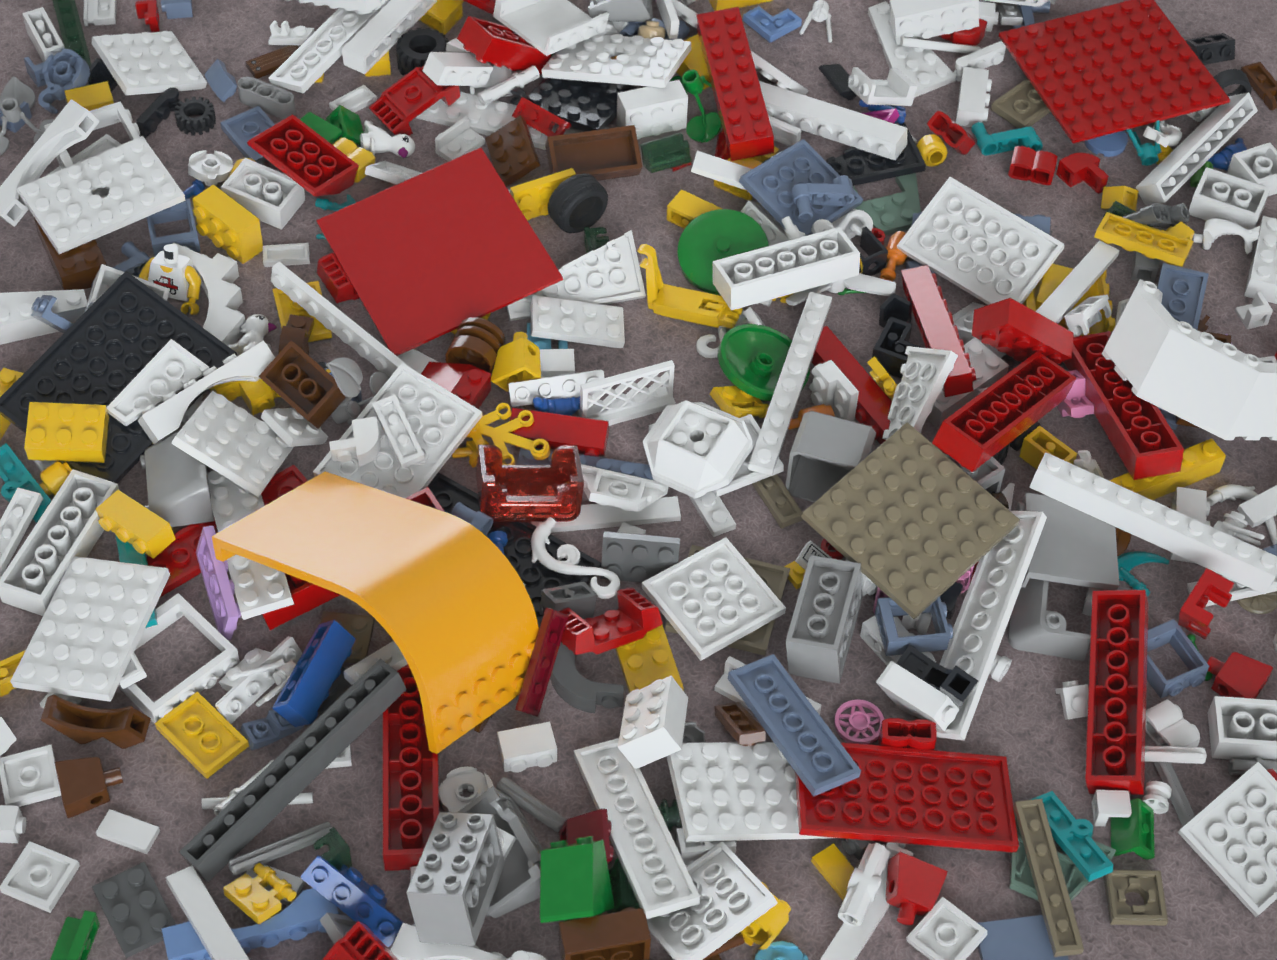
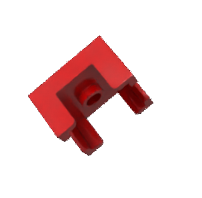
M1206 568L1180 609L1178 624L1206 640L1211 632L1209 625L1213 619V614L1204 608L1209 600L1226 608L1232 599V595L1229 592L1233 589L1235 583Z

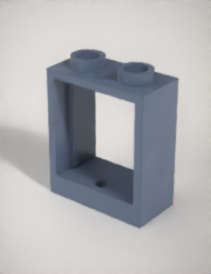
M190 198L146 217L154 257L160 251H164L165 245L172 244L173 242L186 246L197 253L201 252ZM188 219L190 232L156 238L155 224Z
M890 597L878 598L875 616L885 655H902L909 645L921 653L947 650L949 640L953 638V628L951 623H947L946 620L947 607L945 602H941V598L938 597L921 613L931 614L936 634L898 637L893 617L909 614Z
M1175 619L1148 630L1147 652L1170 643L1190 670L1170 680H1166L1147 654V681L1160 699L1168 695L1171 697L1176 696L1186 687L1199 686L1205 681V676L1209 669L1207 662Z

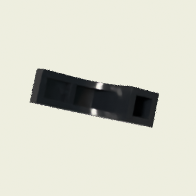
M911 645L908 646L896 663L947 695L958 707L963 705L978 683L977 679L958 666H955L953 670L947 669Z

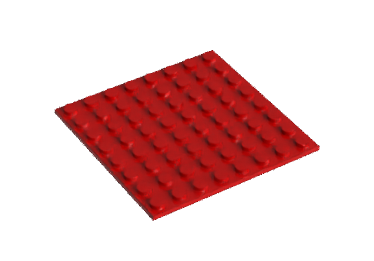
M1128 0L1000 32L998 35L1073 144L1154 123L1158 120L1162 121L1230 103V98L1154 0Z
M481 147L316 220L386 346L396 356L457 329L461 322L467 318H481L563 280L561 273Z

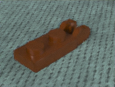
M1261 62L1241 67V70L1247 75L1251 87L1264 100V104L1269 110H1275L1277 108V81Z

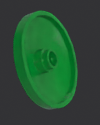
M730 209L712 210L693 219L682 232L678 243L679 266L685 278L694 287L710 294L720 295L713 284V261L769 246L768 239L762 227L750 216Z
M758 324L739 325L733 327L724 335L718 347V361L726 377L736 387L753 397L771 401L792 340L783 333L767 326ZM810 369L808 370V373H807L806 379H805V381H804L802 390L804 389V387H805V385H806V383H807V381H808V379H809Z

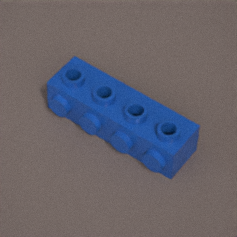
M335 620L319 624L272 709L294 727L311 724L318 716L317 711L321 703L329 696V689L333 681L339 677L341 673L340 668L344 661L351 655L352 646L356 638Z

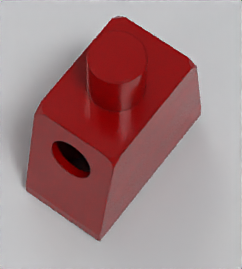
M1232 652L1225 663L1214 656H1211L1207 661L1209 665L1208 672L1216 676L1211 689L1221 697L1256 699L1273 670L1272 666L1237 652Z
M899 852L889 859L885 900L888 904L899 908L897 916L899 923L913 925L915 915L922 916L932 910L948 871L903 852Z

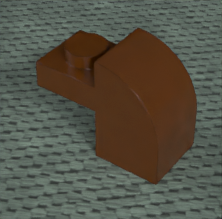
M290 314L287 325L282 327L278 354L292 340L309 355L308 340L314 326V318Z

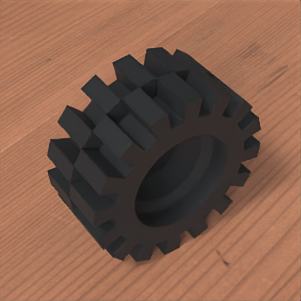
M195 96L192 97V100L186 98L184 99L185 103L180 101L179 106L176 105L175 118L177 127H179L181 132L184 131V134L188 135L191 132V135L195 136L199 132V135H203V131L208 133L210 131L209 128H214V124H216L215 110L212 102L210 103L208 99L203 100V97H199L196 100ZM195 114H200V115H201L200 117H196V118H191V117H189V116L195 115Z

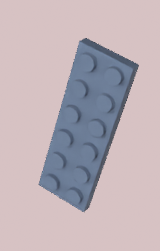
M774 654L729 671L727 679L813 797L860 776V768Z

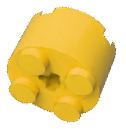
M761 882L769 890L767 885ZM772 894L777 904L740 931L744 942L749 946L756 943L761 945L759 949H767L789 921L788 914L791 908L787 902L778 899Z

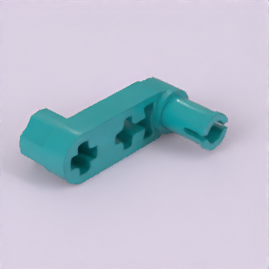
M977 122L971 127V132L977 140V146L984 156L1013 151L1016 146L1029 147L1036 152L1043 148V143L1033 127H1024L991 135L988 134L982 122Z

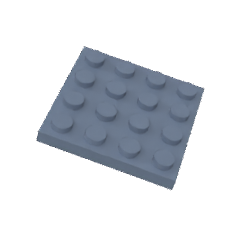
M804 139L745 173L739 180V183L784 229L785 227L781 220L789 216L793 225H796L800 232L805 233V236L813 234L811 231L812 225L817 220L825 219L832 223L861 205L863 198L854 190L855 200L851 204L845 206L811 205L812 219L807 221L799 220L797 205L793 201L792 188L797 184H831L833 179L840 176Z

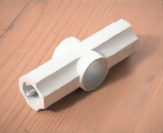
M868 843L858 868L855 867L847 887L848 892L839 909L838 917L843 923L850 926L861 925L870 902L874 901L881 884L882 873L889 861L891 852L885 846L878 843Z

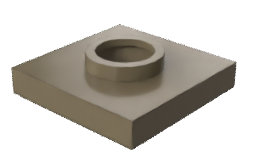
M1113 870V872L1104 875L1110 925H1167L1168 917L1160 870ZM1129 892L1140 894L1144 900V905L1129 906L1126 903L1125 895Z

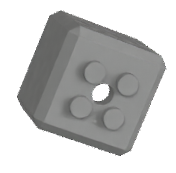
M814 411L804 413L789 456L786 488L791 496L816 502L873 452L876 436L875 430L872 426Z

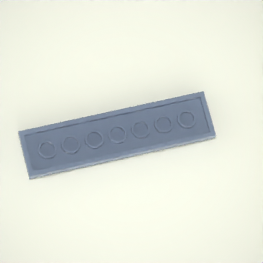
M1163 263L1157 289L1163 293L1161 304L1175 320L1187 322L1192 328L1197 330L1209 274ZM1159 408L1171 429L1176 430L1178 426L1175 424L1176 415Z

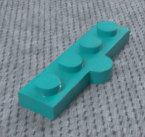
M5 443L0 447V477L5 482L1 488V494L5 500L10 502L17 488L40 493L43 500L33 517V520L37 523L52 500L8 444Z
M1053 791L1030 799H1042L1052 837L1088 882L1113 872V863L1092 839L1093 825L1089 820L1075 819Z

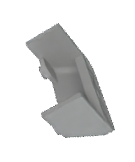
M1030 578L1025 588L1021 586L1010 616L1009 644L1014 649L1084 661L1091 642V635L1066 631L1065 618L1058 612L1046 610L1049 581Z

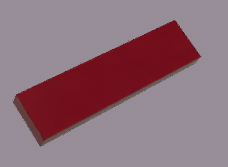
M545 609L515 710L532 716H539L569 615L554 609Z

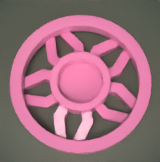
M859 699L850 700L838 708L835 714L834 726L838 735L847 743L868 745L879 738L884 717L880 709L871 702ZM852 707L850 714H841L847 708ZM863 707L870 709L874 713H865ZM839 719H848L849 722H844ZM879 723L880 727L878 731L875 732L872 726H875ZM841 726L848 727L846 733L842 730ZM867 730L870 731V733L872 734V736H869V735L866 734L865 732H866ZM851 731L856 733L852 737L849 736ZM859 733H861L863 739L858 738Z

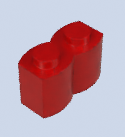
M936 111L927 122L932 132L962 155H966L976 144L974 138L965 129L941 111Z
M1016 146L1012 155L1008 176L1013 179L1030 180L1033 183L1049 186L1053 180L1058 156L1047 151L1036 152L1029 147Z
M900 718L882 720L879 746L934 750L937 740L936 723L924 719L910 722Z

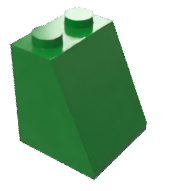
M593 836L577 838V844L567 845V840L550 842L551 848L541 850V923L596 916L614 908L604 840L593 841Z

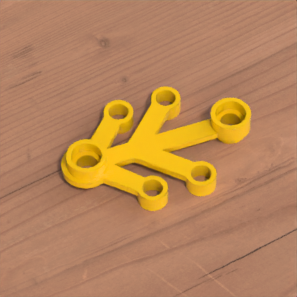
M500 403L495 411L482 416L466 436L473 438L477 447L478 458L482 462H489L493 457L492 450L485 445L482 435L492 438L500 456V464L505 470H510L515 466V459L508 452L505 443L530 450L532 457L536 460H545L551 452L548 442L544 439L533 441L510 433L523 426L529 427L533 424L534 417L528 410L521 411L518 418L498 427L487 426L499 419L505 420L511 416L512 412L507 403ZM508 409L505 414L500 413V410ZM524 416L530 417L528 421H522ZM538 445L544 446L541 450H536L535 448ZM484 451L489 452L486 457H482L481 453ZM505 459L512 460L510 464L503 463Z

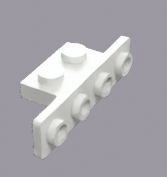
M594 370L511 382L508 384L510 404L512 407L531 405L535 397H540L541 399L579 397L580 385L604 379V371ZM598 389L589 391L588 395L592 396Z
M286 637L271 652L259 648L249 651L244 659L235 667L229 669L226 675L219 681L221 687L228 692L215 706L230 724L275 683L273 673L276 672V669L234 678L233 674L272 664L280 659L284 663L289 661L298 662L303 653L293 637Z

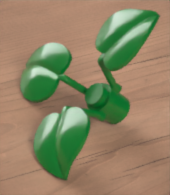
M688 70L683 76H673L669 82L680 80L686 94L688 95L689 92L695 96L701 112V116H695L688 122L686 126L688 136L699 143H705L714 139L722 126L720 117L716 112H710L705 115L699 98V94L704 88L703 83L712 88L711 82L706 80L704 76L700 77L696 70Z

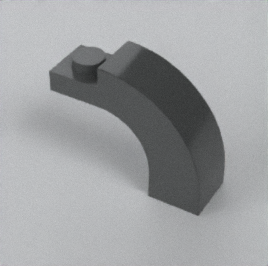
M560 643L550 677L552 686L557 694L569 705L589 713L596 712V705H602L605 708L623 707L624 685L593 682L584 678L576 669V655L566 645Z

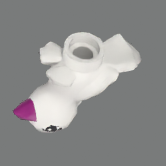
M368 120L364 122L365 131L360 134L361 148L372 152L374 157L375 153L392 152L403 158L413 154L415 143L410 136L398 134L391 137L383 129L374 126L373 122Z
M253 314L241 326L240 332L246 334L238 343L227 346L237 352L238 357L244 353V347L254 341L256 344L264 341V336L277 329V327L270 323L264 315Z

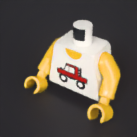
M165 245L164 251H160L156 257H151L144 265L139 278L169 288V298L186 302L182 304L181 312L187 314L189 307H191V315H196L199 312V306L195 302L199 298L201 278L193 267L192 260L189 257L178 255V247L176 245Z

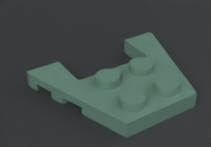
M916 173L896 177L895 181L902 192L862 201L861 205L855 209L868 213L873 220V228L881 229L885 235L909 230L912 226L913 213L921 212Z
M1015 815L1019 848L1017 852H1011L1009 888L1039 901ZM1094 841L1111 861L1116 850ZM1057 852L1070 901H1072L1089 882L1068 856Z

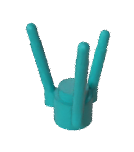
M1158 120L1155 122V130L1160 132V124ZM1127 129L1128 135L1140 157L1141 164L1143 166H1150L1158 162L1157 154L1162 152L1160 144H1157L1156 141L1155 146H1152L1151 143L1142 144L1137 133Z

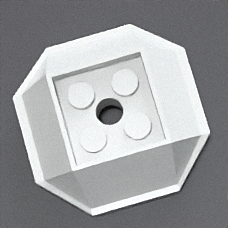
M685 400L679 404L666 406L644 438L643 447L653 480L696 499L705 495L706 492L714 491L730 484L753 449V441L744 420L703 402L693 403Z

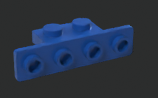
M318 855L302 873L301 879L356 923L359 921L367 925L385 946L390 947L404 922L385 908L387 898L384 891L374 884L372 886L363 880V875L354 867L348 868L343 864L338 870Z

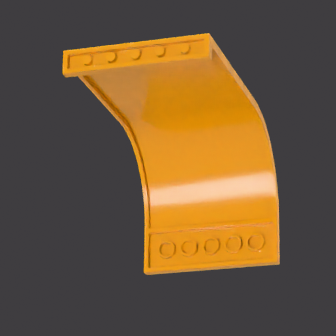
M325 471L211 536L217 560L224 562L237 554L343 595L371 614L392 637L412 671L421 698L429 751L438 754L520 695L539 632L534 607L522 580L505 555L487 536L463 519Z

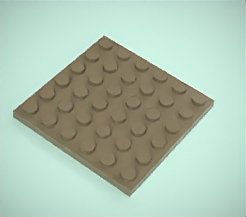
M908 422L807 508L801 517L850 562L860 563L861 572L913 619L917 618L1020 522L1018 517Z

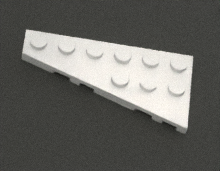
M886 1L868 8V15L874 30L877 32L879 43L883 47V53L889 68H898L917 86L914 98L956 81V75L931 49L896 45L891 27L890 5Z
M632 230L562 266L559 269L563 277L562 281L506 307L509 321L531 318L530 300L532 295L602 305L645 298L646 293Z
M906 347L905 354L908 355L906 364L901 366L900 373L903 374L901 383L895 389L888 415L891 423L889 430H884V440L891 437L907 422L921 433L922 427L931 413L932 407L941 393L958 355L947 350Z

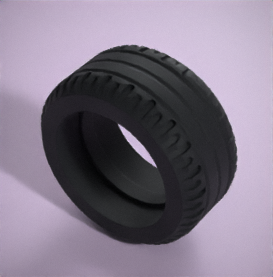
M590 174L571 176L563 181L552 193L548 203V213L551 219L564 232H582L594 225L605 212L608 204L607 191Z

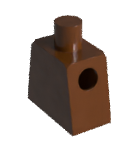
M99 757L55 762L67 818H72L110 802L108 787L124 783L120 767L104 771Z

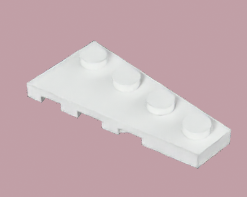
M171 339L110 403L107 411L123 425L128 426L143 415L141 413L143 409L151 404H154L155 407L163 402L162 398L172 391L175 393L183 389L182 386L194 378L197 380L203 376V373L209 369V366Z

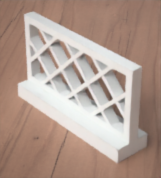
M670 360L581 384L580 409L577 411L578 417L609 421L610 426L664 411L667 405L676 404L673 398L675 367L673 361ZM666 371L661 377H657L660 372ZM644 377L639 383H634L637 378ZM650 381H654L649 388L645 387ZM621 383L615 390L611 389L615 384ZM628 387L632 388L627 394L622 393ZM598 389L592 396L588 395L589 391ZM605 393L610 394L604 400H600Z

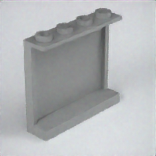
M1025 493L1022 502L1017 503L1016 511L1043 512L1047 518L1022 587L1025 588L1029 579L1032 578L1101 589V591L1117 590L1119 587L1115 526L1049 496Z

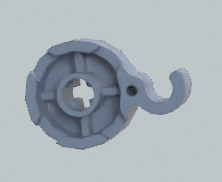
M61 49L62 52L56 55L51 54L45 61L42 73L45 75V83L48 87L40 93L38 101L44 109L52 114H58L59 112L52 106V102L65 99V90L85 86L90 76L87 62L71 49Z

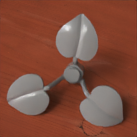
M14 76L7 83L0 96V108L4 115L1 117L0 155L4 154L10 145L9 140L4 136L6 134L7 121L16 123L23 119L37 133L33 139L34 144L45 132L44 125L54 121V119L42 121L39 129L30 122L21 111L20 105L23 102H27L29 107L32 108L36 96L29 86Z
M343 357L334 359L326 364L332 372L338 388L346 396L345 400L331 415L336 423L347 422L350 425L352 420H355L360 414V407L368 404L373 397L359 403L351 400L361 391L360 384L362 383L363 375L354 360ZM375 372L370 377L369 385L374 396L390 378L384 372Z

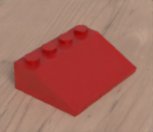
M293 114L247 142V145L313 196L340 194L354 185L359 165Z
M428 362L421 375L479 409L491 392V373L470 364Z

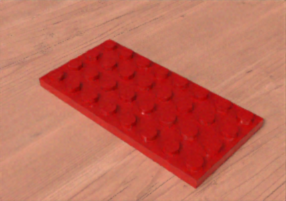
M840 742L860 768L861 773L858 778L813 797L795 772L799 835L1002 852H1017L1019 848L1007 758L1005 756Z

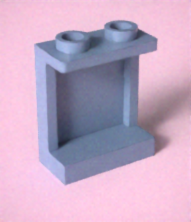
M42 295L41 298L37 297L31 307L34 310L31 316L64 334L73 323L51 311L57 298L51 295Z

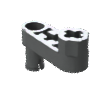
M1154 203L1140 208V211L1124 215L1123 218L1141 224H1150V226L1168 229L1170 226L1174 227L1179 222H1189L1190 214L1184 203L1175 206Z

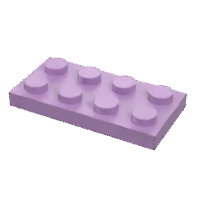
M206 526L202 529L196 555L217 631L227 640H231L234 630L237 629V621L241 617L238 602L235 603L233 596L235 593L234 583L232 579H228L227 560L224 562L217 560L211 537L216 534L214 526Z

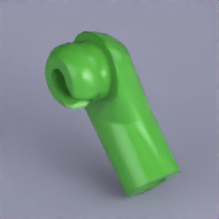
M1207 161L1190 177L1191 187L1197 188L1206 167L1213 169L1211 162Z

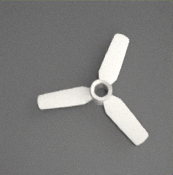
M859 273V275L796 292L786 298V303L795 306L807 300L809 292L819 294L827 290L832 293H838L846 287L851 290L891 296L892 293L895 294L896 283Z

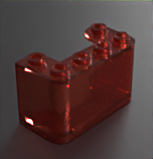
M478 445L476 481L480 512L493 518L494 522H545L548 517L553 518L556 522H569L575 520L580 515L584 480L578 446H560L556 448L552 453L551 465H502L503 457L499 447L495 445Z

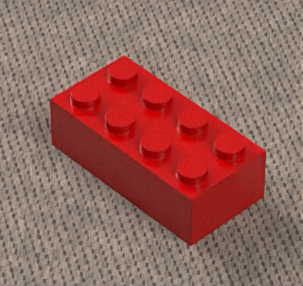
M468 16L457 37L464 44L463 48L476 55L475 59L484 64L491 62L499 68L506 66L515 72L517 69L524 71L534 65L538 69L539 75H541L542 68L552 55H544L507 26Z
M1007 298L974 310L972 336L981 340L982 343L996 348L999 352L1013 357L1014 360L1023 362L1037 351L1056 364L1072 359L1074 333L1016 300Z

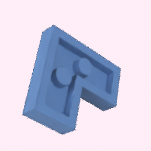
M758 6L743 14V21L769 43L795 30L802 24V19L790 9H786L772 17Z

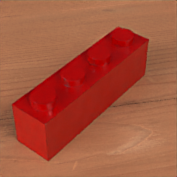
M512 408L510 421L518 418L519 413L526 409ZM528 410L534 417L533 424L529 427L523 426L510 432L533 441L544 439L548 442L550 450L558 449L562 452H578L588 456L599 457L605 456L610 429L609 421ZM524 416L522 421H528L530 417ZM543 445L536 446V448L541 449L544 447Z

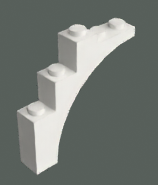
M173 242L172 244L178 247V255L189 257L192 260L193 267L201 278V287L209 300L208 314L203 328L224 344H235L243 333L240 332L241 326L246 322L245 315L237 310L243 303L241 288L233 283L239 277L237 261L219 253L211 259L207 255L197 253L186 246Z

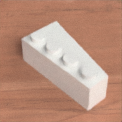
M84 289L0 293V345L59 332L31 316L34 311L31 309L37 297L41 298L42 295L56 297L57 300L51 311L74 324L84 314L87 306Z

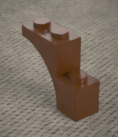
M55 694L47 697L41 716L42 722L79 744L84 745L103 737L121 749L144 742L151 720L150 717L132 706L119 709L90 708L66 701Z

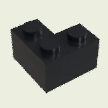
M893 317L889 318L874 346L872 358L875 356L888 374L902 378L903 374L900 373L901 366L906 364L908 355L905 354L906 347H924L909 342L912 324Z

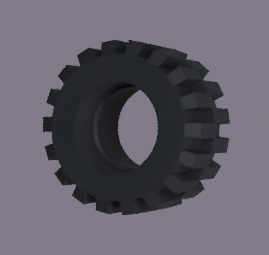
M431 28L412 29L408 33L402 34V38H399L396 44L397 65L400 74L407 75L416 67H423L430 52H446L447 42H449L448 38H445V35L439 33L438 30H431Z

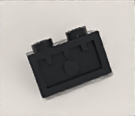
M1224 33L1185 40L1203 65L1235 59V39Z

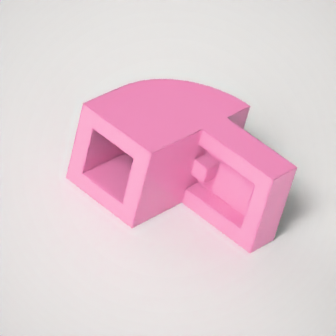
M1077 370L1068 371L1076 377V380L1066 399L1057 405L1061 416L1083 418L1085 415L1094 414V404L1085 396V378Z

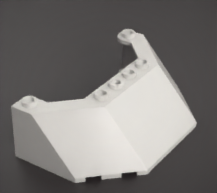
M1140 279L1102 352L1106 360H1112L1115 363L1114 370L1123 381L1129 380L1133 385L1132 392L1137 397L1224 440H1234L1235 436H1242L1244 440H1260L1261 437L1277 440V363L1262 362L1255 355L1245 354L1237 350L1230 343H1223L1207 332H1200L1192 328L1187 322L1175 320L1157 299L1160 294L1157 286L1150 281Z

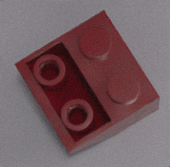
M599 809L567 819L559 831V841L567 840V845L577 844V838L593 836V841L604 840L608 864L613 858V846L609 843L612 824L608 820L607 809Z

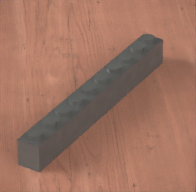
M380 658L179 851L189 866H193L196 873L208 883L228 864L230 859H233L407 690L399 673Z

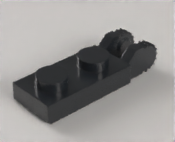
M174 87L168 88L138 117L136 122L140 131V137L143 136L146 139L150 133H154L163 119L166 120L170 112L175 111L176 105L179 106L180 100L177 98L179 96L178 89Z

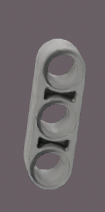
M249 76L238 80L237 86L241 103L253 108L260 106L264 112L281 119H286L292 114H296L294 95L290 91Z

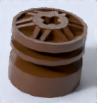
M478 317L467 318L459 325L454 339L445 354V360L447 363L470 364L492 374L498 350L501 346L505 345V336L495 324Z

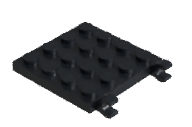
M545 78L529 95H526L522 88L514 87L511 93L516 96L510 100V103L518 105L521 98L524 97L572 124L571 128L587 132L605 129L617 116V93L634 90L637 87L626 84Z

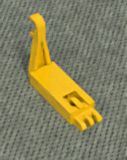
M648 244L640 245L637 252L648 256V259L644 258L639 265L646 269L648 309L654 310L655 314L706 326L716 328L721 326L731 329L735 327L743 311L742 308L731 310L722 296L663 284L655 249Z

